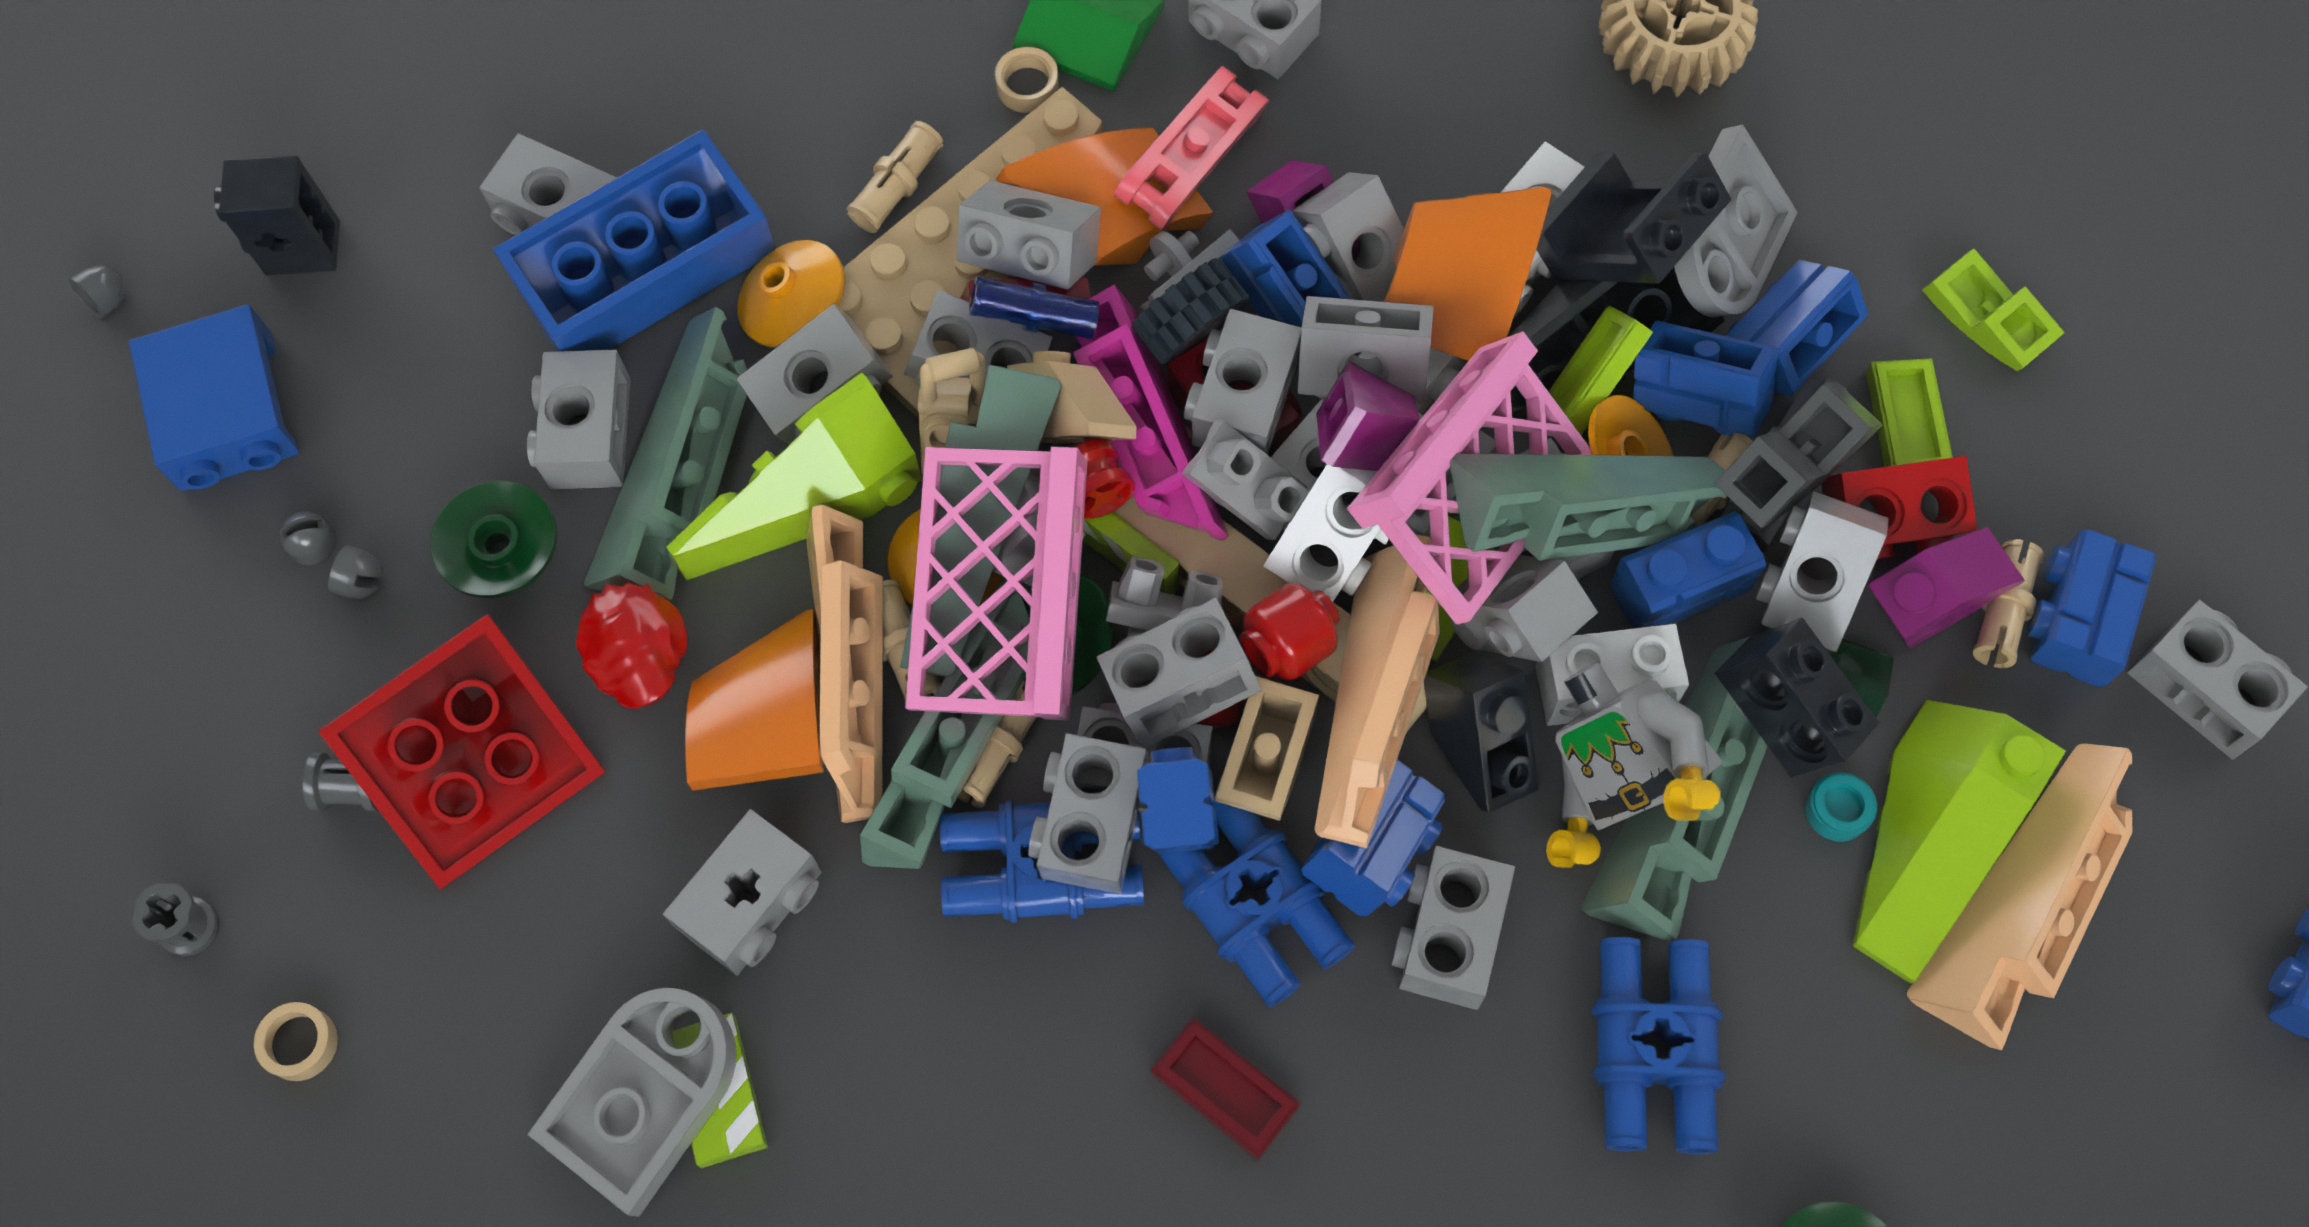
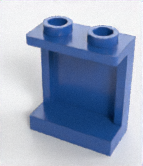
M250 304L129 340L154 464L179 490L208 488L217 484L220 479L248 470L269 469L277 465L281 460L299 454L297 442L287 431L283 422L268 355L277 353L273 335Z

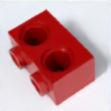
M1967 456L1845 472L1832 475L1821 484L1823 495L1859 507L1864 499L1868 500L1876 508L1877 514L1888 518L1887 536L1877 559L1893 557L1892 544L1915 541L1916 553H1920L1927 548L1955 539L1954 535L1971 533L1978 530ZM1926 491L1936 498L1939 505L1938 516L1933 523L1926 519L1921 511V499Z

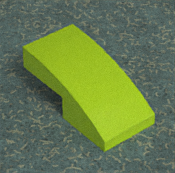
M1974 248L1922 289L1923 293L1967 337L2016 371L2023 369L2065 333L2026 286L2013 294Z

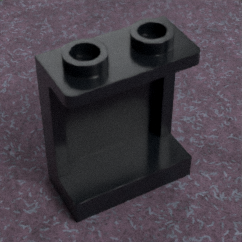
M1597 153L1548 208L1536 250L1553 278L1557 280L1660 284L1732 199L1706 153H1693L1673 177L1665 181H1631L1615 153Z

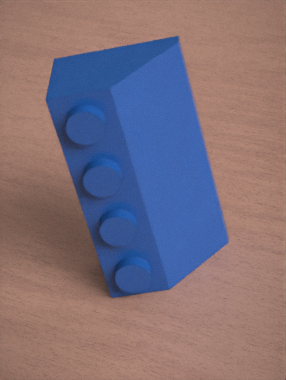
M703 129L493 248V251L540 328L557 352L610 350L757 264L776 248L766 216Z

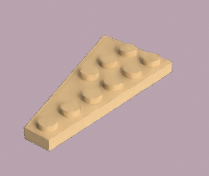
M1063 87L844 266L845 288L838 307L855 321L892 373L893 377L885 382L883 386L918 419L920 387L915 383V379L904 375V372L937 290L960 298L970 280L1014 279L1017 277L957 262L959 204L988 181L998 182L996 178L1001 170L1020 159L1065 142L1103 133L1102 120ZM940 340L933 343L935 350L940 355L959 351L953 343Z

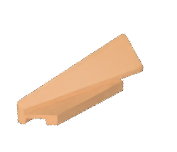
M821 504L812 507L807 531V551L820 651V756L836 784L840 822L850 823L870 819L882 798L883 576L863 569V521Z
M1416 535L1422 544L1430 545V537ZM1394 545L1365 558L1372 565L1354 593L1315 824V833L1320 837L1364 848L1368 847L1440 634L1438 601L1432 594L1426 593L1428 588Z
M2086 743L2079 744L2074 748L1974 893L1916 982L1908 989L1907 997L1912 1003L1986 1046L2002 1050L2024 990L2026 989L2030 994L2049 998L2055 997L2132 835V809L2117 805V789L2128 766L2132 764V753L2128 748Z

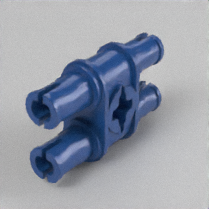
M1012 799L1006 800V803H1000L999 810L941 813L940 841L943 854L1001 850L1002 856H1007V867L1001 868V874L942 877L941 902L945 918L1003 914L1004 920L1018 923L1019 918L1071 915V919L1074 920L1078 919V916H1085V909L1144 906L1142 865L1127 866L1121 894L1039 879L1038 870L1035 869L1033 863L1036 858L1029 857V844L1036 817L1047 818L1051 802L1014 804ZM1139 812L1132 842H1141ZM1075 832L1065 839L1061 852L1067 858L1076 860V852H1082V845L1099 844V840L1091 833Z
M1215 801L1211 805L1216 811L1217 825L1238 852L1233 862L1226 867L1223 865L1216 867L1203 849L1158 853V855L1184 889L1181 895L1184 908L1187 911L1193 910L1219 946L1217 954L1221 959H1226L1228 963L1236 961L1266 1005L1272 1008L1292 995L1300 987L1301 983L1267 938L1271 929L1280 923L1282 925L1290 923L1323 970L1331 968L1354 950L1355 944L1321 900L1325 895L1323 890L1302 875L1301 868L1303 866L1286 845L1288 838L1284 832L1280 833L1277 829L1270 831L1258 814ZM1247 885L1253 892L1261 888L1266 889L1263 905L1260 906L1254 899H1249L1244 903L1240 902L1242 886Z
M1611 937L1602 939L1600 942L1601 999L1594 1001V1007L1591 1008L1592 1018L1597 1019L1598 1067L1593 1069V1079L1596 1080L1597 1086L1604 1088L1605 1149L1646 1150L1645 1088L1656 1084L1666 1085L1667 1089L1674 1092L1676 1152L1712 1154L1718 1151L1715 1091L1722 1089V1083L1726 1082L1725 1072L1720 1071L1718 1022L1723 1020L1718 1003L1711 1001L1709 943L1707 941L1683 939L1669 943L1670 1001L1664 1004H1649L1648 1000L1642 999L1641 946L1639 939ZM1653 1030L1659 1032V1038L1662 1043L1672 1044L1673 1046L1662 1059L1656 1057L1655 1047L1643 1045L1642 1043Z

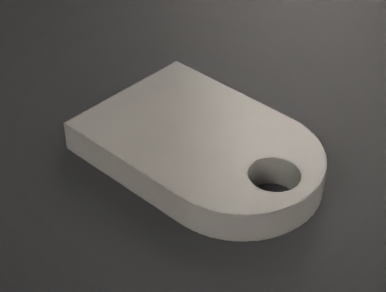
M1743 124L1722 129L1708 156L1732 200L1674 266L1678 282L1685 297L1698 312L1708 317L1739 314L1752 306L1798 213Z
M659 988L635 996L620 1007L612 1016L527 1135L624 1213L639 1217L718 1106L731 1084L736 1065V1044L727 1019L711 1002L685 990ZM695 1011L701 1022L700 1034L692 1045L679 1049L673 1041L672 1032L674 1024L683 1014Z

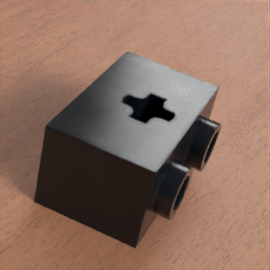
M297 155L224 160L222 184L216 186L214 191V206L217 216L222 222L227 223L239 239L242 250L251 255L265 275L336 271L340 219Z

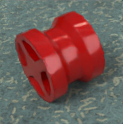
M1097 438L1073 447L1078 448L1087 460L1084 518L1094 519L1103 517L1122 507L1132 497V492L1135 491V483L1129 472L1118 467V452L1113 443L1108 439Z

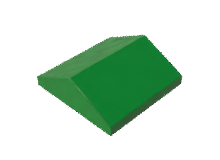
M1030 0L1012 46L1013 49L1020 47L1039 48L1047 52L1054 59L1058 70L1115 92L1164 7V0Z

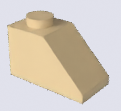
M1059 351L1033 352V362L1007 365L1008 369L1055 378L1061 384L1040 444L1083 443L1097 438L1108 439L1109 441L1136 439L1135 423L1096 367L1070 364L1071 354Z
M1256 676L1262 691L1248 697L1215 801L1280 821L1296 782L1315 723L1319 695Z

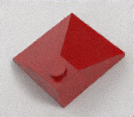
M488 613L318 730L321 737L440 890L605 773V770Z

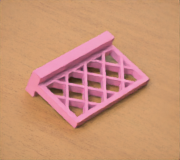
M1524 331L1480 347L1347 508L1362 529L1378 525L1456 625L1470 622L1525 549L1523 545L1526 538L1503 544L1497 551L1483 550L1472 552L1468 547H1450L1448 512L1459 514L1457 501L1447 500L1445 472L1450 467V460L1456 453L1480 454L1478 431L1481 427L1494 428L1496 454H1514L1513 431L1528 433L1530 454L1548 455L1547 436H1553L1567 455H1592L1591 448L1528 365L1538 350ZM1514 386L1518 388L1526 399L1527 420L1512 418L1510 391ZM1416 509L1429 510L1431 545L1422 544L1406 524V521ZM1451 559L1468 561L1469 588L1464 595L1452 583Z
M925 447L905 709L910 711L1041 717L1045 720L1070 721L1087 477V460L1078 448L1051 447V452ZM942 465L969 466L982 480V483L954 508L940 493ZM979 466L998 468L990 476H987ZM1017 467L1041 468L1039 492L1022 508L1017 510L999 490L997 485ZM991 491L1013 516L983 541L962 516ZM940 503L947 511V514L937 522L938 506ZM1038 509L1037 527L1035 530L1026 519ZM954 523H957L978 547L953 570L948 572L935 557L936 540ZM1019 525H1022L1035 540V556L1019 572L1013 575L992 550ZM986 556L1008 581L979 607L957 581ZM935 568L943 579L932 588ZM1033 575L1031 596L1022 584ZM951 587L973 613L944 638L930 622L931 604ZM1017 590L1031 606L1030 623L1009 641L987 615L1011 593ZM981 621L1003 648L974 672L952 646ZM930 634L938 644L927 653ZM1029 640L1026 661L1017 649ZM946 653L968 679L948 697L924 696L926 670ZM1010 656L1026 672L1024 701L998 700L982 682ZM976 687L986 699H969L964 697Z

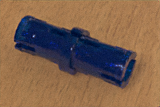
M976 276L970 298L969 315L1020 324L1023 331L1037 333L1038 329L1053 330L1091 340L1097 326L1099 301L1075 298L1046 291V285L1032 282L1030 287Z

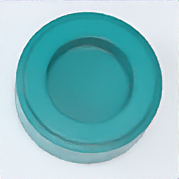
M1845 772L1831 773L1822 777L1810 790L1805 801V814L1811 827L1822 837L1837 842L1850 841L1859 837L1873 823L1877 813L1876 797L1870 786L1856 775Z

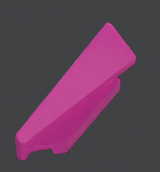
M1113 285L1062 313L1064 321L1082 346V348L1073 352L1078 365L1094 366L1098 369L1136 425V439L1111 441V443H1113L1118 452L1122 469L1129 472L1135 483V491L1132 493L1138 507L1147 515L1206 532L1210 537L1217 540L1228 538L1229 534L1216 502L1206 492L1181 474L1187 464L1196 456V453L1160 364L1131 327L1132 322L1138 318V312L1120 290Z

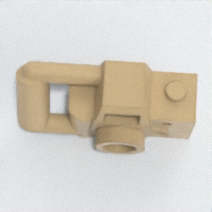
M974 348L928 357L920 367L918 414L921 473H924L925 447L945 448L950 422L973 427L977 425L986 380L985 357L981 352H976ZM969 374H970V378H961V377H960V376H965V375H969Z

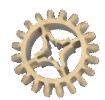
M1603 0L1601 5L1603 11L1599 20V34L1604 36L1602 42L1604 53L1615 55L1613 59L1615 71L1631 69L1632 85L1645 79L1651 82L1653 94L1663 85L1670 86L1676 98L1685 91L1686 86H1690L1698 95H1701L1708 88L1709 83L1721 87L1723 82L1728 79L1730 73L1736 74L1737 70L1742 67L1747 52L1751 51L1756 38L1754 33L1758 22V9L1752 6L1753 0ZM1678 15H1681L1682 20L1679 28L1674 29L1673 25Z

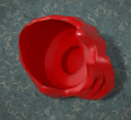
M630 582L623 586L606 584L601 594L592 593L588 607L581 613L576 647L582 656L584 671L594 680L596 687L606 695L615 696L619 705L628 709H637L639 707L652 706L671 690L675 681L676 668L680 665L681 658L687 654L688 634L678 609L663 596L656 594L649 584L642 587Z

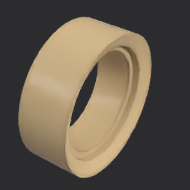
M1020 47L1006 53L997 63L995 80L998 96L1004 105L1014 111L1031 113L1059 90L1056 62L1047 52L1039 48ZM1023 68L1038 69L1049 79L1047 85L1040 92L1032 95L1017 94L1008 88L1006 82L1011 74Z
M302 1002L286 1003L270 1011L260 1022L254 1037V1052L260 1065L268 1072L289 1081H303L321 1073L332 1061L338 1045L337 1029L331 1018L319 1009ZM296 1017L310 1018L315 1023L318 1033L317 1043L312 1053L298 1064L288 1066L279 1064L272 1051V1043L277 1030L290 1019Z

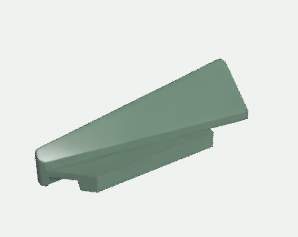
M717 307L692 318L686 327L584 580V586L590 589L602 591L606 584L623 586L627 582L641 587L649 584L656 594L663 596L668 601H672L678 568L666 546L715 500L747 396L736 378L748 369L743 359H733L721 330L722 323L727 319L724 312Z
M989 365L976 427L950 422L945 448L1037 451L1059 394L1060 382L1055 378ZM941 466L940 493L953 508L982 483V480L969 466ZM979 466L987 476H990L998 468ZM1017 467L997 485L999 490L1015 507L1031 468ZM990 491L962 518L985 541L1013 515ZM940 503L938 506L937 522L947 514V511ZM954 523L936 540L935 557L950 572L978 546L957 523ZM1003 541L992 550L997 557ZM986 556L957 581L978 606L994 567V564ZM935 568L932 588L943 579ZM950 587L931 604L930 622L945 638L973 612ZM913 606L900 668L905 669L909 668ZM969 632L952 646L960 656ZM930 634L927 653L938 644ZM945 653L926 670V673L950 676L955 672L957 665Z
M1456 453L1450 460L1464 542L1472 552L1483 551L1524 538L1526 539L1523 546L1538 560L1652 546L1698 527L1691 515L1711 498L1727 496L1714 484L1725 470L1707 457Z
M1005 577L1003 578L997 590L1000 589L1008 581ZM1017 590L1011 593L987 615L1009 641L1030 623L1025 604ZM980 621L966 641L961 658L976 672L1003 646ZM1029 640L1017 649L1026 661ZM1010 656L982 682L998 700L1012 701L1026 677V672ZM956 666L955 672L952 675L945 677L934 697H948L968 679L958 666ZM976 687L964 697L969 699H986ZM925 711L891 769L892 781L860 834L862 863L871 867L921 868L944 805L952 808L1004 715Z
M1749 637L1719 646L1713 651L1685 705L1700 716L1703 722L1705 740L1723 762L1703 779L1713 781L1720 790L1718 804L1712 810H1699L1700 816L1696 821L1673 820L1667 815L1664 803L1627 818L1581 904V910L1587 915L1666 941L1676 940L1681 927L1691 878L1698 883L1717 879L1768 747L1714 674Z

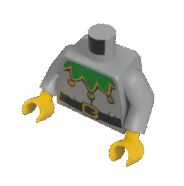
M1599 661L1586 666L1564 681L1582 713L1556 732L1555 741L1561 752L1564 778L1561 819L1568 824V830H1557L1549 837L1546 854L1553 866L1572 868L1575 864L1590 865L1600 856L1601 847L1596 836L1587 832L1590 825L1594 824L1599 831L1664 803L1667 815L1673 820L1696 821L1700 816L1699 810H1712L1720 800L1718 786L1713 781L1703 779L1723 762L1705 740L1702 719L1697 713L1670 697L1657 681L1646 679L1618 693Z

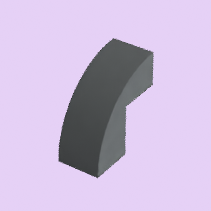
M1837 382L1825 383L1780 431L1758 436L1714 484L1759 527L1763 528L1787 513L1793 506H1796L1842 466L1883 424Z

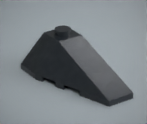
M1673 267L1660 284L1560 280L1509 336L1524 331L1538 350L1528 365L1549 392L1608 306L1639 321L1649 329H1651L1655 321H1661L1712 332L1725 319L1723 316L1708 317L1698 312L1685 297L1678 282L1675 267ZM1635 359L1625 373L1635 370ZM1624 373V375L1622 376V378L1620 379V381L1626 379V374H1625V373ZM1514 386L1510 391L1512 418L1525 419L1527 418L1526 399L1518 388Z

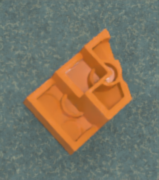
M1154 128L1110 131L1065 142L1004 167L996 178L1000 183L1100 206L1101 216L1097 263L1095 266L1137 264L1150 247V239L1162 231L1148 221L1150 214L1134 202L1127 206L1114 196L1116 188L1127 172L1159 137ZM1151 178L1148 182L1163 194L1168 191L1165 186L1154 178ZM1198 190L1186 201L1163 231L1200 230L1213 215V211Z
M1543 186L1531 187V189L1501 193H1484L1447 200L1438 199L1414 202L1392 260L1397 268L1384 302L1434 306L1430 348L1467 361L1471 359L1480 347L1506 338L1536 252L1552 190Z
M814 609L800 613L692 681L687 702L685 734L687 784L692 791L824 773L823 760L820 756V688L818 677L820 655Z

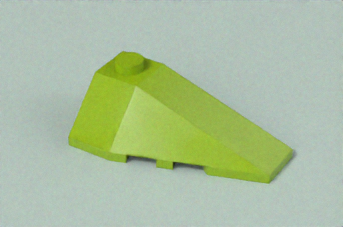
M862 372L807 411L795 423L802 433L778 456L775 457L769 451L760 456L752 464L756 471L751 476L749 484L739 494L736 492L721 494L666 546L679 572L686 580L807 539L811 510L814 506L822 504L862 520L875 515L886 506L892 507L902 503L913 493L917 483L922 480L916 454L873 385Z
M1926 700L1891 753L1887 773L1890 777L1884 806L1880 809L1876 830L1879 831L1872 866L1866 876L1852 946L1908 983L1913 984L1916 982L2035 804L2066 750L2007 714Z

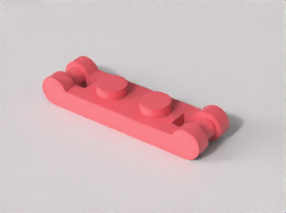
M1224 66L1217 70L1133 165L1114 192V196L1127 206L1134 202L1149 213L1148 221L1162 231L1167 228L1181 207L1243 134L1256 123L1270 101L1257 90L1250 93L1235 82L1237 76ZM1151 178H1154L1165 186L1168 191L1163 194L1148 182Z

